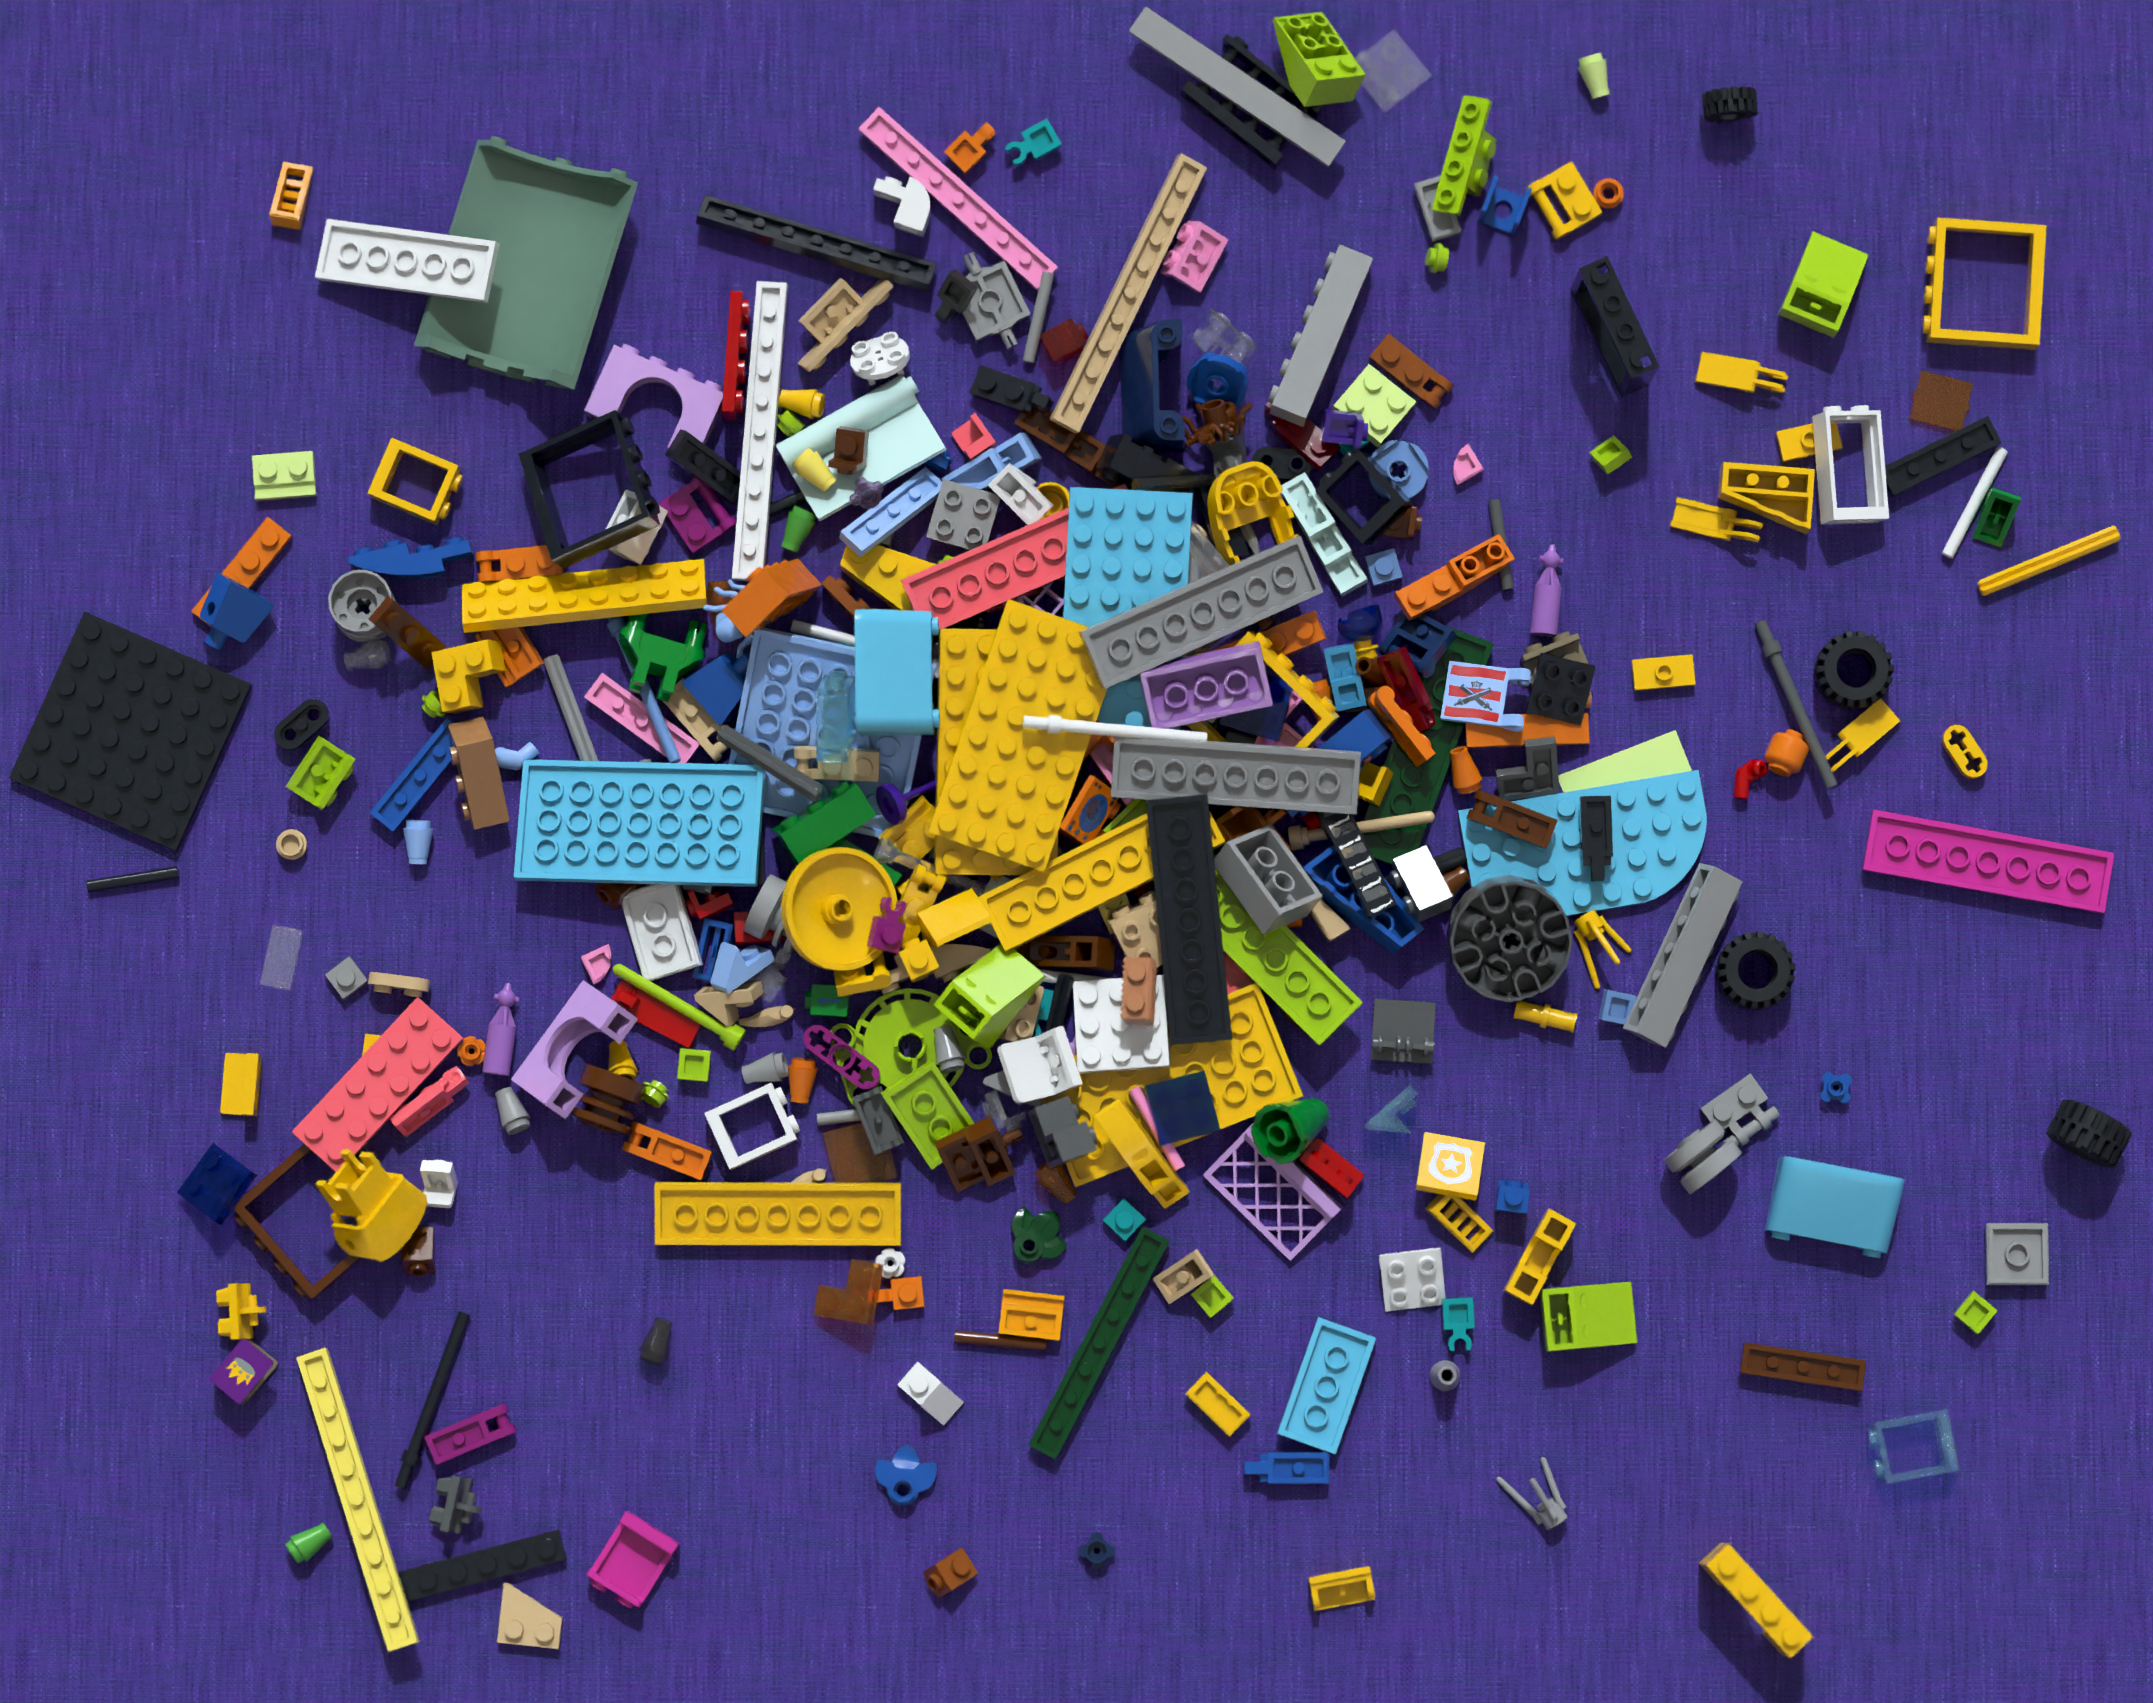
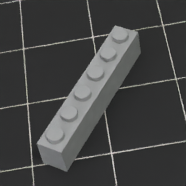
M1339 244L1336 254L1330 251L1324 265V269L1328 270L1325 280L1318 279L1312 294L1317 297L1314 306L1307 305L1301 322L1306 323L1302 333L1296 332L1290 349L1295 350L1291 360L1285 358L1279 372L1283 380L1280 387L1273 386L1267 402L1272 404L1269 414L1304 427L1373 260L1372 257Z
M1699 863L1623 1029L1651 1044L1667 1047L1668 1042L1675 1034V1027L1681 1014L1684 1013L1688 1006V999L1692 990L1701 978V971L1705 962L1713 952L1718 934L1726 924V917L1730 908L1739 896V889L1743 883L1741 880L1715 866Z

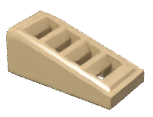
M1322 899L1310 912L1327 942L1335 940L1351 929Z

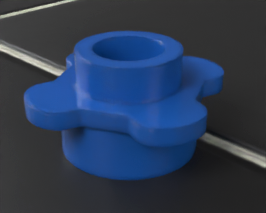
M1826 1072L1822 1075L1823 1091L1820 1093L1821 1099L1824 1102L1839 1100L1840 1103H1847L1851 1098V1095L1848 1093L1849 1084L1852 1082L1851 1076L1847 1073L1833 1075L1831 1072ZM1834 1085L1839 1086V1089L1837 1091L1833 1089Z

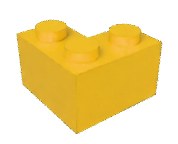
M486 639L431 652L442 712L457 714L483 708L478 678L506 671L501 641Z

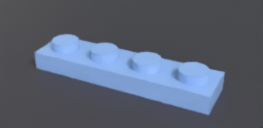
M924 467L840 532L839 539L861 558L937 500L942 481L927 467Z

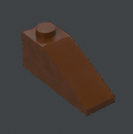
M1041 935L1017 947V951L1035 967L1114 971L1115 940L1098 936Z

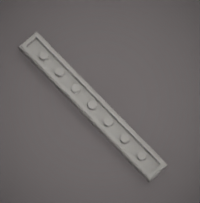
M1148 7L1144 8L1130 28V35L1329 168L1345 145L1346 141Z

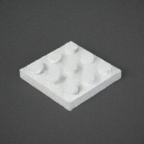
M1156 975L1154 1025H1127L1120 1016L1122 1013L1120 1008L1123 1007L1121 1005L1123 1001L1121 998L1123 995L1121 991L1123 989L1121 985L1123 983L1122 978L1074 981L1076 1053L1079 1074L1170 1068L1168 1013L1164 975Z

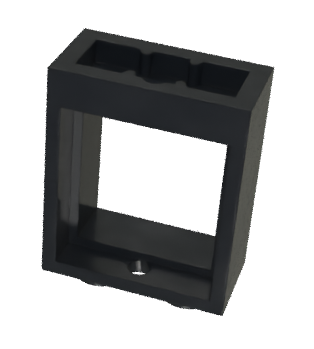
M1361 449L1351 450L1341 459L1342 465L1335 472L1330 471L1319 481L1320 486L1315 492L1362 544L1372 545L1414 503L1367 451ZM1360 463L1392 497L1363 527L1331 494V491Z

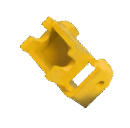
M343 1149L340 1154L345 1160L328 1183L327 1181L318 1180L315 1185L333 1209V1213L330 1216L334 1222L331 1227L334 1230V1236L339 1246L351 1256L382 1262L397 1253L410 1239L425 1213L427 1197L422 1191L406 1180L402 1174L385 1172L373 1153L362 1152L359 1155L364 1163L363 1165L351 1150ZM341 1215L356 1217L358 1225H347Z

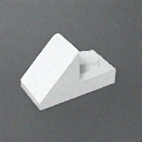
M1010 463L988 484L1027 525L1041 520L1054 506L1034 486L1037 483L1035 480Z
M919 1362L897 1384L942 1425H945L964 1403Z

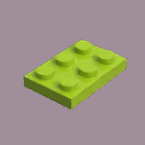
M932 1059L881 1092V1095L931 1170L943 1163L934 1142L974 1124Z

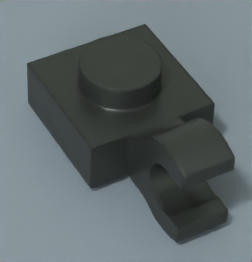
M956 269L950 271L937 293V296L943 302L934 317L943 324L947 321L948 317L952 320L957 312L961 313L966 310L978 287Z

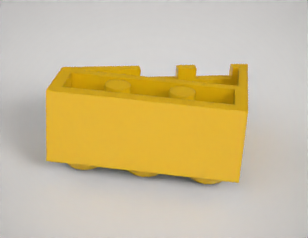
M846 545L840 562L841 571L869 592L875 594L892 609L912 611L913 608L901 580L936 565L880 545L875 546L861 558Z

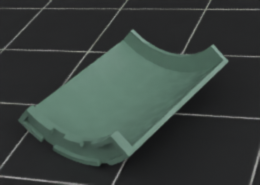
M491 136L490 140H478L448 235L491 240L500 244L488 303L429 295L414 346L450 359L451 356L464 361L465 358L469 359L468 366L530 383H534L535 379L546 381L545 385L550 387L574 390L638 182L629 179V174L619 169L611 168L610 172L572 166L573 163L563 158L556 157L555 161L526 153L507 146L508 141L499 137Z

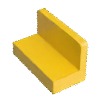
M254 1053L225 1054L220 1107L222 1114L257 1117L262 1055Z

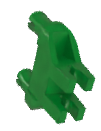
M648 614L630 615L627 625L619 632L621 648L633 668L628 690L640 694L648 673L661 677L656 699L668 702L670 695L672 696L676 680L695 669L704 661L706 654L702 647L708 626L702 622L698 632H696L699 621H690L685 644L645 633L644 628Z

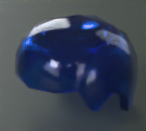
M1376 604L1354 610L1348 614V620L1342 621L1339 618L1337 625L1339 634L1343 638L1354 642L1372 639L1382 630L1383 626L1380 605Z

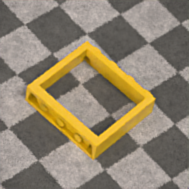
M1937 218L1933 226H1929V235L1927 236V244H1932V254L1927 256L1925 266L1926 274H1930V286L1926 285L1924 289V304H1928V316L1924 315L1922 320L1923 333L1927 334L1926 342L2035 350L2040 345L2047 225ZM1946 230L2029 236L2024 335L1940 329Z
M1254 631L1248 632L1235 646L1259 641L1263 660L1322 718L1295 746L1311 748L1340 718L1335 712L1337 708L1326 696L1321 698L1314 691L1316 686L1305 675L1299 677L1292 670L1294 664L1283 653H1280L1278 656L1270 648L1272 642L1260 631L1257 634ZM1206 720L1186 724L1192 731L1206 732L1207 741L1228 742Z

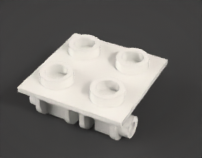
M1441 1248L1379 1255L1385 1312L1442 1305L1441 1299L1445 1298Z

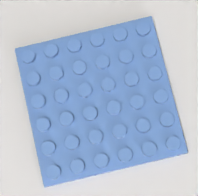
M764 627L758 631L755 629L735 730L794 768L797 767V759L794 758V747L797 746L880 749L879 782L813 779L824 787L823 793L819 797L822 800L833 794L831 792L832 789L847 781L848 784L852 782L858 784L877 815L852 832L878 837L891 824L880 812L876 801V789L882 784L890 783L896 786L902 795L911 791L922 735L860 736L857 733L855 714V647ZM932 664V684L936 669L934 664ZM731 749L729 764L755 765ZM810 758L809 767H818V758ZM765 772L764 813L789 818L806 810V807L813 802L778 778Z

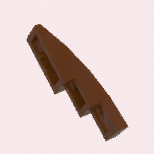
M1033 408L1032 413H1026V415L1020 413L1014 424L1110 487L1115 488L1124 484L1121 481L1118 484H1114L1101 477L1102 472L1095 469L1105 444L1083 432L1082 429H1080L1079 433L1075 434L1051 421L1052 410L1050 413Z

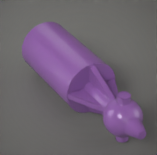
M1550 544L1548 551L1543 556L1539 555L1538 560L1546 568L1534 588L1530 634L1541 637L1557 636L1562 587L1560 586L1555 568L1559 564H1563V558H1560L1558 553H1556L1555 545Z
M506 983L502 991L494 994L493 999L497 1000L500 1008L488 1025L482 1073L500 1076H510L516 1032L510 1006L519 1001V997H515L512 992L511 984Z

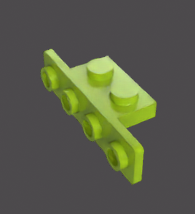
M1467 95L1462 98L1432 205V210L1435 212L1460 215L1466 193L1480 196L1482 188L1487 183L1489 163L1496 151V139L1485 131L1492 105L1489 99Z

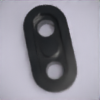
M1262 447L1252 457V461L1261 462V459L1264 457L1271 458L1273 463L1269 468L1276 474L1278 480L1290 481L1304 472L1309 476L1312 465L1294 449ZM1293 460H1300L1303 467L1296 470L1291 466Z
M308 699L300 704L276 726L274 736L278 745L286 750H296L304 745L327 724L329 720L327 706L317 699ZM312 710L319 711V718L315 721L309 719V713ZM289 730L296 731V738L292 741L286 739V733Z

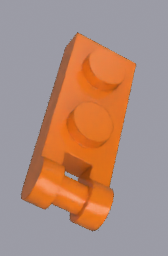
M547 545L495 551L488 550L475 553L476 562L480 566V573L477 574L478 582L563 574V568L551 560ZM500 561L501 571L493 572L491 562Z
M1383 686L1369 696L1368 705L1416 767H1418L1436 753L1432 749L1430 740L1425 735L1420 734L1415 728L1411 716L1405 710H1401L1394 701L1395 693L1393 689Z
M632 1121L630 1127L631 1135L628 1142H624L621 1150L702 1181L713 1153L712 1151ZM643 1135L651 1138L647 1149L639 1147Z

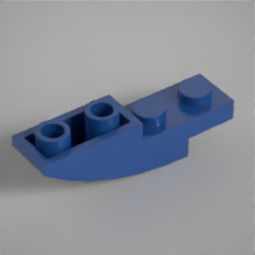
M462 537L445 541L446 546L434 548L433 545H424L415 549L416 553L411 554L407 543L401 544V540L384 543V548L372 551L371 547L355 550L353 551L354 556L347 557L351 567L358 570H368L377 573L381 577L425 579L448 575L445 563L472 557L474 553L470 541H463Z

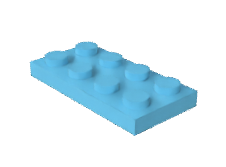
M1318 1317L1277 1434L1336 1454L1376 1337Z

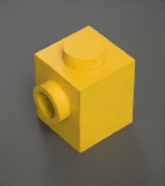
M919 937L912 939L902 945L904 950L898 952L912 983L940 970L927 939L921 942Z

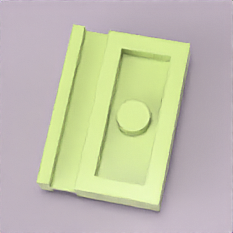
M313 451L252 456L256 501L317 496Z

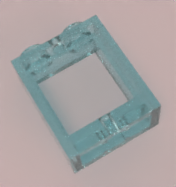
M832 671L829 672V675H824L817 689L816 761L847 763L854 749L855 676H847V672Z
M1948 1409L1871 1423L1872 1429L1868 1430V1439L1871 1448L1876 1447L1878 1460H1874V1469L1877 1479L1882 1478L1883 1484L1960 1470ZM1933 1420L1942 1465L1891 1474L1883 1429Z

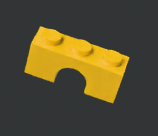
M1547 1209L1503 1291L1528 1305H1533L1555 1259L1565 1246L1576 1223L1551 1209Z

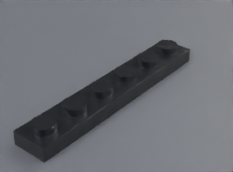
M560 1529L407 1569L398 1572L408 1602L566 1560L567 1556Z

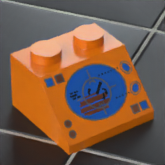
M1090 774L1062 821L1058 833L1079 845H1083L1105 834L1102 826L1107 818L1113 820L1121 807V804L1117 802L1119 798L1111 797V788Z

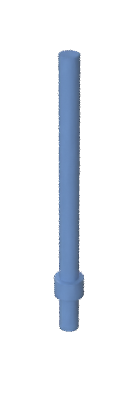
M623 617L607 618L609 621L607 626L611 636L616 637L632 674L633 668L619 642V632L627 624ZM646 678L640 695L669 762L678 763L681 761V757Z

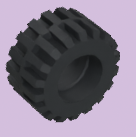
M1847 631L1842 635L1835 636L1823 647L1814 664V670H1816L1814 681L1819 685L1817 689L1819 693L1827 697L1826 701L1831 704L1833 702L1837 704V708H1849V711H1854L1858 708L1864 709L1869 707L1887 692V688L1893 680L1891 676L1894 672V665H1891L1892 655L1890 652H1886L1885 648L1887 646L1883 641L1879 643L1876 640V636L1873 634L1870 636L1865 635L1864 631H1858L1857 633ZM1856 654L1867 661L1871 677L1866 685L1860 688H1853L1840 680L1837 674V663L1842 656Z
M1759 931L1756 933L1748 932L1732 940L1720 953L1715 970L1718 976L1716 981L1717 985H1720L1722 988L1721 993L1724 997L1727 996L1730 999L1729 1002L1733 1005L1737 1004L1746 1010H1761L1778 1003L1791 990L1790 987L1794 983V971L1796 970V965L1792 961L1793 954L1791 951L1788 952L1783 941L1775 939L1776 936L1772 934L1767 935ZM1751 953L1763 955L1772 965V980L1761 989H1752L1746 986L1738 974L1739 962L1744 956Z
M2070 1099L2062 1100L2046 1132L2048 1137L2060 1147L2087 1161L2106 1168H2115L2132 1136L2131 1131L2115 1118L2089 1105Z

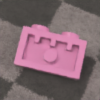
M1188 221L1179 229L1177 233L1178 240L1174 248L1164 257V266L1161 274L1166 277H1173L1195 292H1201L1229 239L1200 221Z

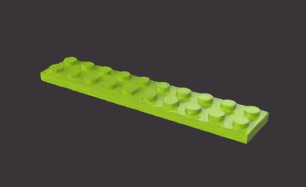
M1134 799L1103 831L1107 833L1147 813L1146 799ZM1215 868L1224 952L1320 1047L1363 1002L1286 925L1263 934Z

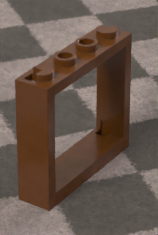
M303 1144L232 1207L236 1211L233 1215L235 1220L244 1229L249 1226L256 1234L253 1240L261 1250L266 1252L269 1249L277 1258L273 1263L283 1275L290 1273L296 1280L293 1286L304 1299L309 1296L311 1299L316 1300L363 1258L348 1255L313 1285L247 1209L251 1203L311 1152Z

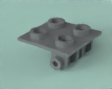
M1374 999L1371 1060L1432 1064L1436 1003Z

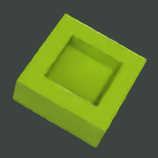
M1614 435L1589 452L1593 461L1607 475L1632 458L1629 450Z
M680 1048L677 1079L708 1082L711 1051Z
M1215 1275L1191 1294L1210 1318L1234 1299Z
M1972 1291L1953 1315L1975 1334H1979L1998 1310L1975 1291Z

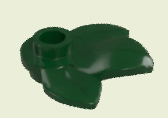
M1021 1207L1015 1213L1011 1222V1231L1016 1238L1013 1243V1253L1018 1260L1024 1263H1032L1039 1258L1051 1260L1063 1253L1067 1244L1061 1238L1056 1237L1060 1226L1057 1212H1043L1034 1218L1027 1208ZM1026 1242L1031 1243L1034 1246V1250L1026 1251L1023 1244Z

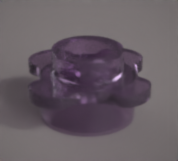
M864 477L858 478L855 481L856 488L854 494L849 498L851 504L854 506L860 505L865 509L874 508L881 500V492L884 490L883 484L880 481L869 482ZM869 491V494L865 496L864 493Z

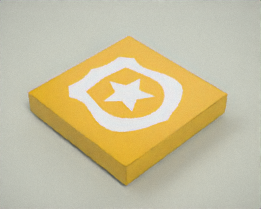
M1424 1132L1415 1190L1476 1201L1485 1143Z

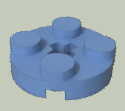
M1391 440L1382 444L1374 451L1372 458L1409 499H1412L1422 491L1428 478V460L1418 446L1410 442ZM1396 463L1398 466H1406L1403 472L1405 477L1401 479L1398 476L1393 477L1390 474L1393 471L1392 464ZM1368 472L1369 482L1375 492L1390 501L1392 497Z

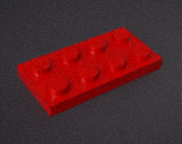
M730 290L722 401L724 420L737 422L738 413L743 414L744 410L743 390H739L740 384H745L746 381L745 360L741 359L742 354H747L748 336L747 330H744V324L750 323L751 310L749 300L744 299L743 291Z

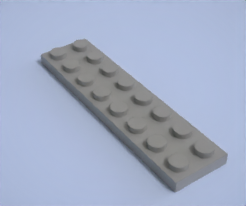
M1296 536L1084 629L1079 634L1101 688L1106 689L1321 594L1323 590L1301 536Z
M1115 736L1111 797L1150 800L1208 794L1209 804L1357 814L1361 752L1216 741L1163 740Z

